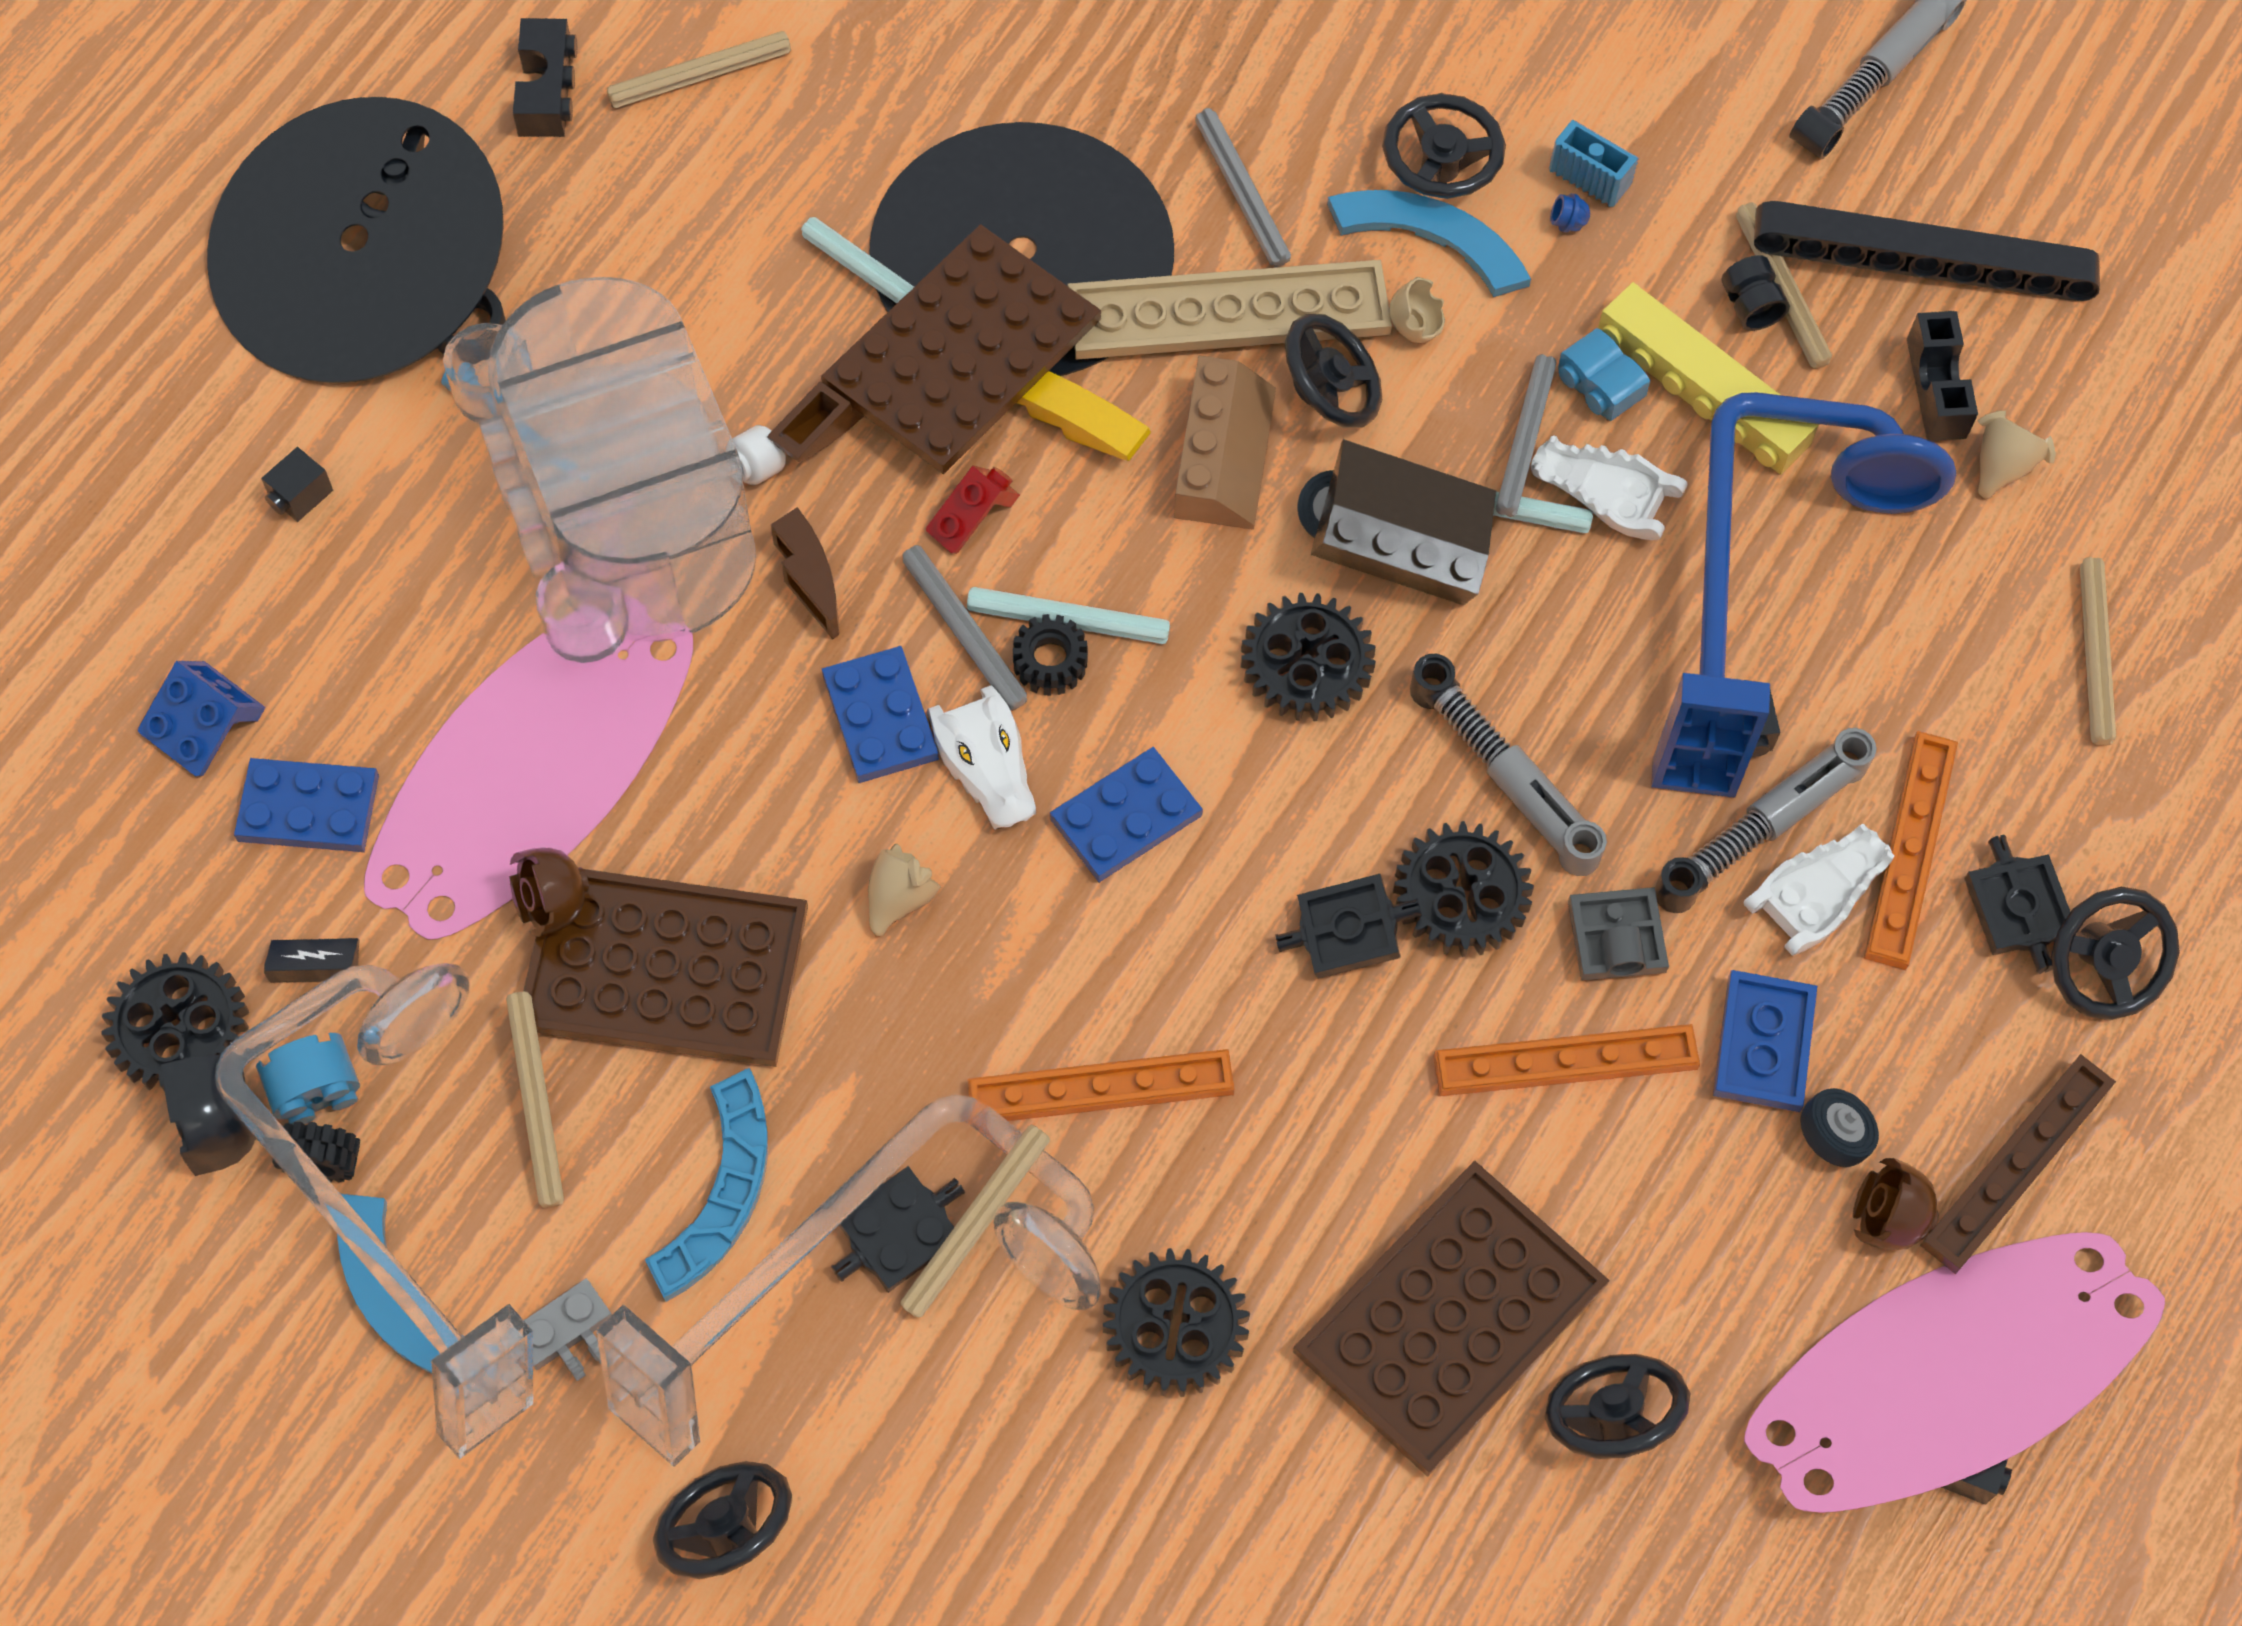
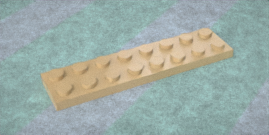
M1381 260L1068 284V287L1101 310V320L1074 345L1076 359L1285 343L1292 322L1304 314H1326L1343 323L1357 337L1391 335L1392 329ZM1313 329L1318 340L1336 339L1322 330Z

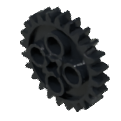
M1299 593L1297 603L1292 604L1286 596H1282L1280 609L1274 604L1268 603L1267 616L1256 613L1254 619L1255 626H1247L1245 635L1247 639L1242 640L1241 652L1245 655L1241 656V668L1248 669L1245 671V683H1255L1252 695L1256 697L1266 693L1264 706L1268 708L1276 702L1279 703L1280 716L1286 714L1289 708L1294 709L1297 721H1300L1304 711L1310 712L1313 721H1317L1320 710H1324L1330 718H1334L1335 705L1348 711L1351 702L1350 698L1360 701L1363 693L1361 687L1369 688L1372 677L1370 674L1374 673L1376 663L1372 659L1375 656L1376 646L1368 644L1370 643L1372 632L1371 630L1360 631L1363 625V618L1357 617L1350 620V606L1343 608L1341 611L1336 610L1337 599L1334 597L1327 605L1321 604L1319 593H1316L1312 602H1307L1304 594ZM1313 627L1321 633L1309 634L1304 629ZM1273 649H1283L1288 654L1278 656L1270 651ZM1340 658L1343 659L1346 663L1342 665H1336L1331 663L1328 659ZM1298 679H1307L1313 684L1310 686H1301L1298 685L1295 681Z
M1461 821L1458 832H1452L1450 826L1447 823H1443L1440 836L1431 828L1427 829L1426 843L1415 837L1411 847L1413 852L1404 850L1401 858L1404 865H1397L1395 877L1400 880L1394 882L1393 893L1401 895L1397 898L1396 904L1418 898L1422 916L1403 920V925L1416 922L1413 936L1416 938L1427 933L1429 935L1427 947L1429 948L1434 946L1438 940L1444 942L1443 952L1446 955L1450 952L1453 945L1459 946L1461 956L1465 957L1469 946H1474L1477 953L1483 955L1486 942H1489L1493 948L1498 950L1502 942L1501 935L1512 940L1516 932L1514 926L1523 927L1526 916L1523 913H1528L1532 905V901L1527 897L1532 895L1534 889L1533 884L1526 883L1529 880L1531 869L1519 868L1523 862L1524 854H1509L1513 845L1512 840L1500 845L1497 843L1499 831L1495 830L1489 837L1483 836V825L1478 824L1474 832L1471 833L1468 832L1465 821ZM1451 856H1456L1458 859L1459 873ZM1478 860L1483 862L1487 868L1477 870L1472 868L1468 862ZM1431 869L1441 870L1445 873L1446 878H1432L1428 875L1427 871ZM1459 875H1460V878H1461V885H1462V887H1461V886H1457V887H1456L1457 882H1458ZM1464 891H1470L1468 901H1466ZM1484 898L1493 899L1500 907L1494 909L1487 908L1481 904L1480 900ZM1467 904L1469 910L1471 911V914L1476 920L1475 922H1471L1469 920L1467 914ZM1443 907L1452 908L1459 916L1454 918L1445 917L1439 912V909Z
M186 952L181 953L177 963H173L168 954H163L162 966L156 967L151 960L147 959V972L144 974H140L134 969L129 970L134 981L130 985L119 981L116 983L122 992L121 997L107 998L108 1003L115 1011L102 1014L105 1023L111 1026L101 1031L104 1039L107 1042H111L105 1047L107 1053L111 1058H116L114 1064L120 1072L127 1070L126 1075L133 1083L142 1078V1083L148 1090H151L158 1080L164 1090L160 1064L203 1055L233 1057L229 1051L230 1047H244L243 1041L236 1033L249 1031L246 1021L240 1018L249 1014L246 1004L240 1002L245 995L239 986L234 987L237 982L232 974L227 973L223 975L224 970L218 962H215L208 968V962L202 955L192 965ZM184 987L189 988L185 996L180 999H171L176 990ZM206 997L208 999L207 1001H202V998ZM145 1015H153L149 1024L143 1027H136L140 1018ZM216 1018L211 1027L202 1030L198 1029L199 1024L204 1019ZM178 1019L180 1023L174 1026L171 1022ZM144 1043H149L148 1047H143ZM173 1045L180 1046L175 1055L167 1058L162 1057L163 1052L168 1047Z
M1168 1248L1166 1261L1160 1262L1157 1256L1150 1252L1149 1266L1146 1268L1137 1260L1133 1261V1277L1120 1272L1118 1281L1124 1289L1110 1287L1109 1297L1117 1304H1105L1103 1308V1314L1113 1319L1103 1323V1333L1115 1335L1106 1342L1107 1351H1121L1116 1356L1114 1365L1120 1367L1129 1363L1131 1366L1127 1373V1379L1131 1381L1138 1375H1143V1390L1145 1391L1155 1381L1160 1383L1161 1396L1167 1394L1170 1385H1176L1180 1397H1184L1186 1386L1190 1383L1193 1384L1199 1393H1202L1204 1378L1207 1377L1216 1385L1220 1383L1221 1377L1218 1368L1232 1373L1234 1363L1229 1355L1234 1357L1243 1356L1244 1348L1236 1341L1248 1340L1249 1330L1239 1325L1249 1321L1250 1312L1237 1310V1308L1245 1303L1246 1296L1241 1293L1231 1294L1237 1284L1235 1277L1225 1281L1221 1280L1224 1265L1220 1264L1212 1271L1207 1269L1208 1255L1206 1254L1198 1263L1192 1262L1190 1249L1185 1251L1182 1260H1176L1172 1248ZM1183 1284L1186 1286V1294L1175 1357L1173 1360H1167L1165 1356L1177 1288ZM1152 1289H1162L1169 1295L1170 1299L1166 1303L1155 1305L1150 1303L1145 1295ZM1196 1297H1206L1213 1302L1214 1308L1206 1313H1200L1191 1307L1190 1302ZM1154 1332L1161 1337L1162 1343L1155 1348H1146L1138 1342L1137 1338L1142 1333ZM1189 1340H1198L1206 1346L1207 1351L1200 1356H1191L1183 1350L1182 1345Z

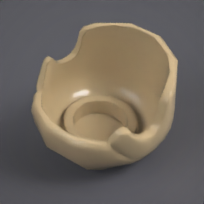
M1416 277L1396 291L1390 303L1389 313L1393 325L1406 339L1416 343H1426L1441 334L1445 323L1442 309L1444 300L1435 298L1431 294L1430 289L1433 286L1431 280Z

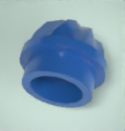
M1570 193L1568 196L1560 194L1556 198L1551 210V224L1559 226V230L1562 232L1579 231L1588 223L1590 209L1589 205L1577 194Z

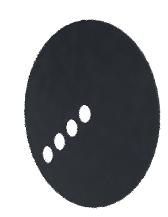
M360 97L326 104L292 119L271 133L246 157L231 177L215 210L209 232L207 270L211 292L222 320L232 335L257 359L280 372L309 381L350 383L370 380L388 375L415 363L441 346L462 326L481 301L491 282L501 251L504 229L501 193L494 171L482 150L464 129L434 109L415 102L387 97ZM413 127H423L429 133L427 146L419 152H408L402 145L404 134ZM399 159L405 161L409 166L407 178L398 185L386 184L382 179V171L385 165L392 160ZM375 192L385 194L389 201L386 212L378 218L364 216L361 209L363 200ZM355 225L366 228L368 240L363 248L357 251H347L342 247L341 237L346 229Z
M1014 122L983 126L957 134L931 147L913 160L891 184L879 205L870 236V256L914 287L980 224L1008 244L1016 238L1032 240L1037 250L1030 260L1067 286L1069 283L1172 276L1174 265V238L1169 215L1160 195L1145 174L1122 153L1095 137L1069 128L1043 123ZM877 290L883 306L889 312L897 303ZM1073 346L1049 371L1058 376H1064L1084 370L1109 357L1076 359Z

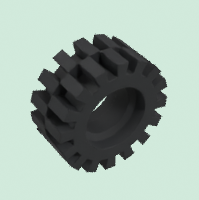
M1049 614L1042 615V623L1038 624L1036 617L1029 620V628L1023 624L1019 628V636L1015 635L1013 641L1014 671L1016 676L1020 674V682L1023 686L1030 683V691L1037 693L1039 687L1044 688V695L1051 696V688H1057L1058 695L1065 693V685L1067 684L1071 689L1077 686V678L1083 679L1088 662L1087 640L1084 641L1085 634L1080 628L1076 631V623L1071 619L1065 625L1064 616L1061 615L1056 616L1055 622L1050 621ZM1055 644L1065 650L1066 658L1058 665L1046 666L1037 662L1034 653L1042 645Z
M294 1122V1125L285 1123L284 1126L279 1128L272 1164H274L276 1169H282L283 1173H294V1177L297 1178L308 1177L311 1181L322 1179L324 1182L332 1183V1180L344 1182V1180H351L354 1177L360 1139L356 1138V1135L353 1133H346V1130L342 1128L332 1129V1125L324 1124V1126H318L315 1122H308V1125L302 1122Z

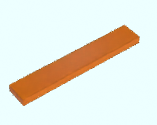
M1917 731L1914 736L1889 845L1895 856L1883 871L1864 959L1906 970L1909 966L1958 746L1957 741Z
M1693 1024L1435 1050L1433 1054L1440 1096L1698 1070L1700 1067Z
M1229 1049L968 1079L973 1125L1234 1095L1235 1091Z

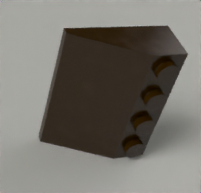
M1343 439L1311 555L1465 605L1479 594L1489 556L1496 490Z

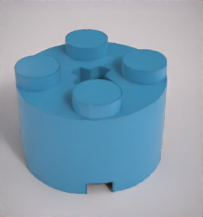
M328 1033L331 1041L319 1042L317 1035L297 1039L268 1053L271 1062L267 1065H264L261 1061L256 1064V1069L275 1118L288 1119L289 1123L293 1125L294 1122L307 1124L316 1118L315 1111L328 1106H332L333 1110H340L358 1101L356 1092L360 1088V1083L341 1034Z

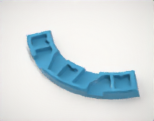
M1365 190L1328 197V208L1341 235L1371 230L1391 231V228L1414 231L1416 236L1431 240L1444 247L1448 245L1463 255L1465 262L1478 273L1493 297L1530 286L1531 278L1508 244L1483 222L1448 203L1427 196L1391 190Z
M750 1068L710 1086L721 1118L723 1154L721 1166L707 1199V1204L694 1223L690 1224L675 1240L645 1259L665 1302L689 1289L705 1277L725 1257L742 1234L758 1202L765 1178L768 1158V1131L761 1095Z
M340 1194L337 1215V1240L340 1261L353 1298L370 1326L389 1347L403 1359L410 1361L420 1369L453 1384L488 1391L496 1352L495 1343L473 1339L443 1327L422 1312L405 1294L397 1281L389 1261L385 1237L387 1201L385 1198Z

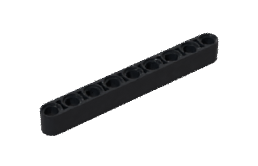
M1781 201L1763 202L1755 210L1754 246L1757 250L1766 254L2072 301L2093 299L2100 291L2099 255L2094 250Z

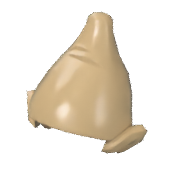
M2006 410L1986 414L1977 421L1980 425L1986 426L1980 453L1979 495L1986 499L1991 498L2005 485L2027 475L2043 460L2054 464L2056 452L2051 435L2047 439H2042L2005 418Z
M894 844L890 850H881L873 865L869 879V925L871 931L876 936L884 935L886 930L895 921L928 904L941 888L937 882L931 879L932 870L920 867L919 861L912 854L902 853L901 847L898 844Z

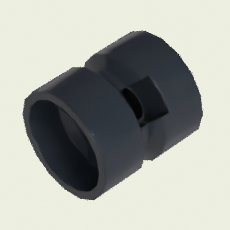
M1763 255L1747 257L1734 263L1723 273L1721 278L1730 301L1735 303L1734 309L1743 329L1748 331L1761 330L1777 323L1784 318L1790 309V304L1781 285L1774 281L1776 278L1775 272L1768 258Z

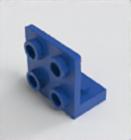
M176 661L138 727V732L194 776H203L232 725L239 722L258 721L266 707L205 661Z

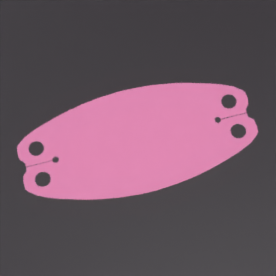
M623 591L608 595L583 607L535 638L509 658L454 711L411 770L385 819L372 849L365 872V896L374 904L384 909L398 908L408 915L409 926L417 934L428 940L438 939L467 928L513 899L509 876L517 874L518 863L510 865V860L514 853L542 847L561 850L566 855L573 851L615 806L637 776L657 743L672 713L688 673L693 654L692 631L673 619L660 620L657 617L655 618L650 613L649 603L641 596L631 591ZM616 608L627 610L632 617L629 627L622 631L609 629L605 619L611 610ZM669 638L675 642L677 647L676 653L671 659L659 661L651 655L650 646L656 639ZM625 650L628 652V657L623 660L619 659L618 653ZM402 865L408 870L409 880L405 886L399 889H390L383 884L382 874L389 866ZM441 866L443 868L442 874L438 876L433 875V867ZM438 896L449 897L455 904L453 915L444 921L432 919L427 911L430 901Z
M2082 1232L2054 1235L1973 1255L1957 1274L1943 1266L1913 1279L1876 1299L1827 1334L1766 1395L1749 1420L1744 1442L1759 1461L1773 1464L1782 1476L1780 1488L1785 1497L1796 1509L1802 1511L1825 1513L1853 1510L1903 1499L1949 1485L1977 1474L2024 1451L2066 1423L2087 1406L2122 1372L2148 1341L2161 1320L2165 1298L2159 1289L2148 1279L2133 1275L2125 1266L2126 1254L2110 1236L2104 1234ZM2083 1248H2091L2098 1251L2104 1261L2102 1268L2095 1272L2081 1270L2074 1261L2076 1252ZM2086 1292L2090 1295V1300L2083 1302L2079 1300L2078 1294ZM2122 1294L2136 1295L2143 1302L2144 1311L2136 1318L2123 1317L2115 1309V1299ZM1777 1420L1790 1423L1795 1430L1796 1436L1794 1441L1786 1446L1772 1444L1766 1436L1767 1426ZM1822 1438H1829L1832 1444L1829 1448L1820 1446L1819 1442ZM1813 1469L1827 1471L1833 1478L1834 1486L1828 1494H1812L1804 1486L1805 1474Z

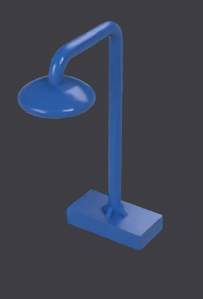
M1751 392L1739 393L1729 397L1715 410L1710 434L1700 674H1682L1653 756L1651 788L1735 798L1769 715L1770 683L1725 678L1734 446L1737 421L1743 417L1755 416L1862 429L1873 433L1876 436L1865 438L1848 446L1837 456L1832 465L1830 477L1834 489L1844 500L1853 506L1877 513L1898 514L1913 512L1931 506L1946 496L1955 483L1957 473L1953 459L1943 448L1921 437L1904 434L1894 418L1880 409L1866 405Z

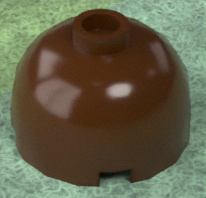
M532 848L514 853L511 857L510 865L518 863L517 874L509 876L513 901L523 923L531 921L536 929L530 931L533 936L539 937L568 927L579 916L584 905V893L589 890V882L584 869L578 868L575 862L564 852L553 848Z
M1885 1158L1880 1163L1886 1166L1879 1173L1870 1171L1858 1191L1853 1208V1218H1861V1231L1854 1229V1233L1861 1242L1886 1250L1909 1249L1921 1241L1927 1233H1930L1937 1224L1936 1194L1933 1184L1920 1170L1898 1159Z

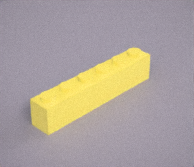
M1634 282L1602 311L1598 329L1610 336L1621 351L1634 360L1643 371H1647L1659 380L1669 393L1678 395L1690 404L1695 412L1704 419L1712 421L1715 410L1723 401L1739 393L1758 392L1780 395ZM1747 416L1739 419L1736 423L1735 443H1740L1752 452L1762 465L1771 467L1782 475L1811 446L1819 424Z

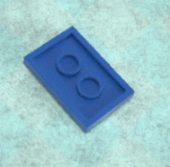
M902 646L822 668L823 679L858 783L939 760V753Z
M1153 746L1051 811L1050 820L1100 883L1200 818L1203 809Z
M250 758L234 836L238 842L365 852L379 780L378 771L376 768Z
M1731 970L1728 976L1713 1096L1795 1112L1802 1110L1805 1098L1817 985Z

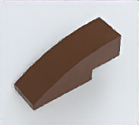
M820 381L769 433L767 438L794 460L801 462L833 443L861 420L864 415L854 409L849 401Z
M797 507L771 524L773 543L786 558L781 562L784 582L833 640L839 636V620L831 569L817 535Z

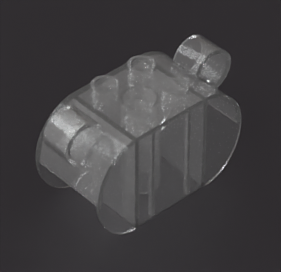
M593 277L572 280L555 285L534 295L519 306L503 325L492 323L471 325L458 332L446 346L443 357L455 404L461 413L479 424L486 448L493 463L491 467L507 510H511L518 528L517 534L533 577L536 578L544 575L535 594L536 606L545 638L554 652L566 660L579 663L599 661L613 654L623 643L624 639L661 642L697 632L720 619L740 600L751 582L756 565V549L748 515L742 465L682 319L676 308L667 298L644 284L622 278Z

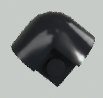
M203 1055L160 1064L170 1123L175 1122L183 1144L180 1147V1154L192 1173L198 1176L222 1170L238 1163L252 1149L259 1129V1117L249 1104L242 1062L234 1057L225 1055Z

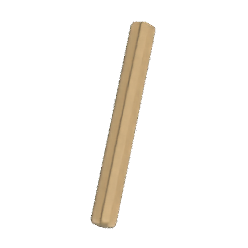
M780 31L610 85L607 88V95L613 108L622 107L788 54L791 51L790 41L784 31Z
M1753 202L1741 205L1736 213V218L1754 254L1763 255L1768 258L1776 275L1774 281L1781 285L1790 304L1789 312L1785 316L1810 366L1818 369L1828 365L1832 354L1783 256L1760 252L1754 246L1755 210L1757 205Z
M2087 557L2083 559V563L2080 565L2090 733L2093 744L2107 746L2111 745L2113 740L2116 739L2105 562L2102 558Z
M525 991L509 994L506 1001L538 1203L542 1207H554L564 1202L532 997Z
M1034 1125L1026 1128L902 1298L900 1304L906 1311L918 1318L924 1315L1048 1145L1050 1138L1046 1133Z

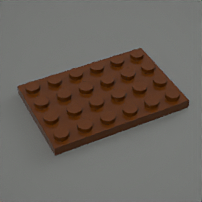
M980 224L821 375L822 383L849 401L854 409L944 475L1101 320V310Z
M584 869L589 882V890L584 893V905L579 916L568 927L555 933L540 937L536 936L523 992H528L532 997L537 1033L777 1067L807 916V900Z
M1474 1160L1294 1346L1293 1353L1428 1477L1603 1291L1610 1280Z

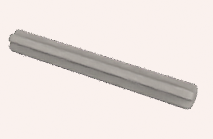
M1210 108L1203 109L1201 113L1196 115L1195 122L1269 264L1274 265L1276 268L1282 267L1290 261L1291 254L1217 113Z
M1540 354L1534 362L1495 508L1500 515L1513 517L1517 514L1557 363L1552 356L1547 357L1544 354Z
M914 545L902 554L903 563L987 681L1001 695L1010 710L1013 711L1023 706L1027 702V693L923 548Z

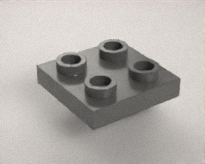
M1655 887L1569 896L1568 907L1581 981L1667 972L1669 964Z

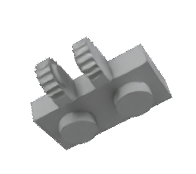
M586 1278L510 1331L536 1370H539L560 1356L571 1374L578 1381L586 1376L578 1358L574 1357L569 1349L581 1340H584L589 1352L596 1361H599L601 1365L610 1359L593 1332L612 1320L613 1316Z

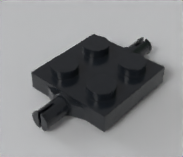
M2006 835L1995 836L1988 843L1991 846L1996 862L1988 868L1969 871L1964 878L1992 955H1997L2015 950L2030 951L2037 973L2049 972L2053 970L2047 945L2055 942L2058 929L2071 912L2049 854L2029 859L2013 857Z
M1376 874L1297 895L1301 910L1300 929L1275 934L1279 952L1305 946L1311 955L1314 973L1317 979L1401 958L1396 937L1397 922L1418 916L1421 917L1422 912L1418 898L1393 905L1386 895L1381 874Z
M909 1166L904 1168L836 1217V1223L849 1239L852 1252L831 1266L834 1274H837V1278L842 1282L863 1266L878 1278L889 1293L925 1267L954 1229V1226L947 1218L944 1207L962 1194H965L962 1185H959V1181L953 1178L952 1181L933 1193L922 1185Z

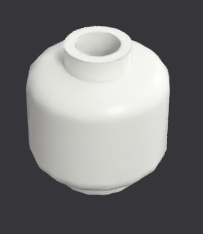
M756 425L729 441L726 449L725 464L729 473L737 481L757 485L779 473L784 468L786 454L767 438L772 431L769 428Z

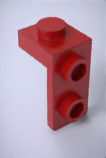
M972 465L927 525L926 531L950 553L957 554L995 504L1011 508L1020 494L1010 486L1013 480L997 467L989 470Z

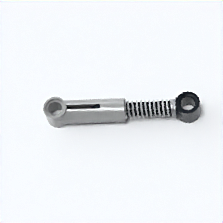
M1916 0L1909 10L1862 57L1858 69L1851 74L1821 107L1816 108L1812 105L1802 113L1793 126L1789 137L1820 159L1825 158L1841 138L1844 132V124L1856 114V111L1860 110V107H1863L1868 99L1880 89V86L1889 85L1941 29L1945 31L1955 22L1967 0Z
M1437 653L1422 656L1415 664L1410 685V694L1414 702L1423 708L1439 711V714L1444 715V719L1448 720L1449 725H1453V730L1458 731L1459 736H1463V741H1467L1468 746L1472 747L1473 752H1477V756L1482 758V762L1487 763V774L1557 851L1559 862L1564 870L1576 876H1587L1593 873L1599 867L1607 844L1606 834L1603 829L1594 822L1586 821L1519 745L1510 747V742L1504 743L1505 737H1500V732H1494L1496 726L1490 727L1491 721L1485 722L1486 716H1480L1481 710H1476V705H1471L1470 699L1466 700L1467 694L1462 693L1460 683L1455 679V667L1447 657ZM1435 678L1438 681H1440L1441 684H1428L1426 681H1424V679ZM1573 845H1586L1592 852H1579Z
M1848 728L1841 731L1833 744L1747 808V814L1740 818L1738 822H1734L1732 827H1728L1726 831L1721 832V835H1717L1709 844H1705L1704 848H1700L1698 852L1693 853V856L1674 858L1668 861L1663 867L1655 887L1659 906L1672 913H1683L1689 910L1695 904L1698 895L1708 888V884L1713 881V877L1718 878L1719 873L1723 874L1724 869L1730 868V864L1735 865L1736 860L1740 861L1741 856H1747V852H1752L1753 848H1757L1758 843H1764V839L1769 841L1775 840L1846 785L1861 780L1868 771L1876 754L1877 748L1873 737L1865 730L1858 728ZM1843 752H1851L1859 760L1850 759ZM1677 880L1683 882L1688 889L1678 890L1671 885L1670 881Z

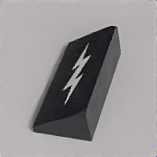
M359 938L271 940L264 964V974L270 983L357 981L360 940Z

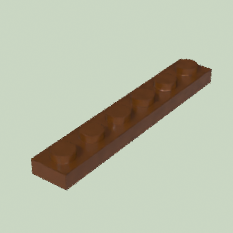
M2080 1054L1920 1246L1953 1273L1957 1274L2116 1081Z

